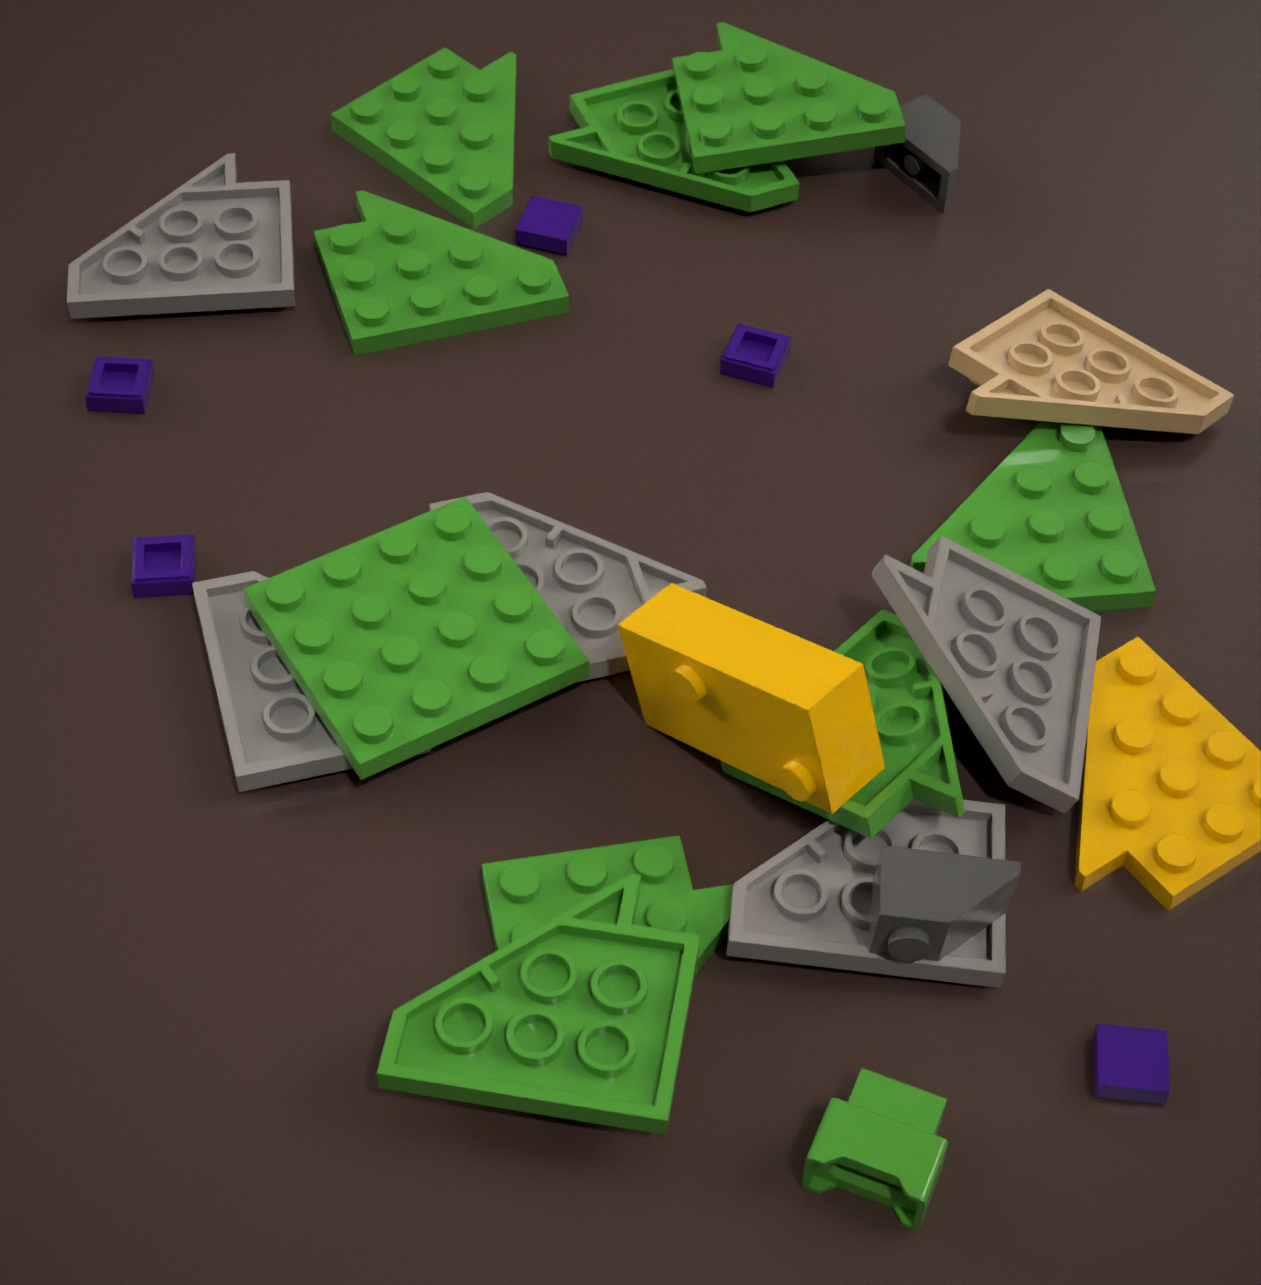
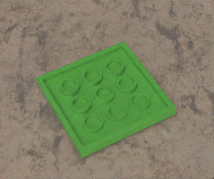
M462 497L244 588L246 606L361 780L589 677L588 658L466 497Z

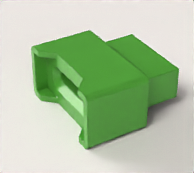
M861 1068L848 1102L838 1098H831L805 1160L802 1187L816 1194L836 1187L892 1208L902 1227L918 1231L942 1170L948 1147V1141L943 1137L937 1136L944 1116L947 1099Z

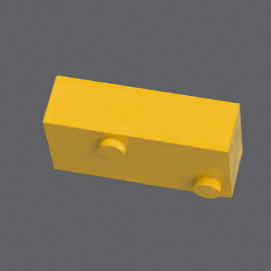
M670 583L617 624L646 725L785 791L797 801H806L831 814L837 811L885 769L866 674L862 663L673 583Z

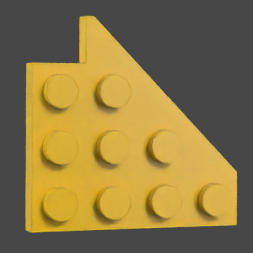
M1136 637L1097 660L1095 664L1081 778L1074 885L1082 892L1119 867L1124 866L1169 911L1261 851V751L1143 640Z

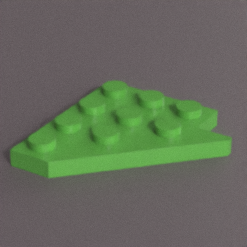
M716 23L720 51L696 52L691 55L672 58L673 75L695 174L906 142V125L894 91L727 23Z
M444 47L331 114L332 131L469 227L476 229L513 205L516 54L509 52L479 70Z
M673 69L570 95V113L580 129L549 136V154L554 159L751 213L798 200L800 183L784 161L695 174Z
M364 190L355 192L356 207L362 222L342 224L314 231L315 249L354 356L569 313V294L553 260Z
M1041 421L911 557L910 567L924 573L928 550L941 535L1092 612L1152 607L1156 594V589L1101 426Z
M885 610L879 611L834 651L864 665L885 769L837 811L831 814L806 801H797L785 791L720 760L724 773L871 839L913 799L957 818H960L965 813L941 682L899 617Z
M680 835L482 864V880L496 951L632 873L641 875L640 894L634 919L635 925L701 935L695 975L728 934L733 884L693 890Z
M630 873L393 1010L377 1070L378 1088L667 1135L701 935L635 925L634 919L640 894L641 875Z

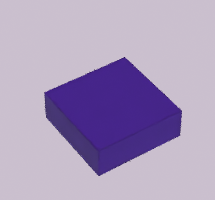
M531 196L515 229V243L567 255L583 221V206Z
M738 323L721 358L720 374L774 388L790 352L791 337Z
M96 356L85 395L88 411L145 414L155 377L153 359Z
M194 534L132 538L131 586L134 598L194 594L192 583L196 582V545Z
M1097 1023L1093 1034L1094 1098L1165 1105L1170 1093L1167 1030Z

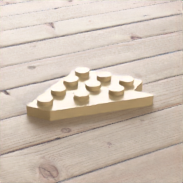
M1047 289L953 346L948 366L965 375L973 384L979 386L971 392L966 407L968 413L978 416L1200 434L1228 413L1234 398V394L1050 289Z

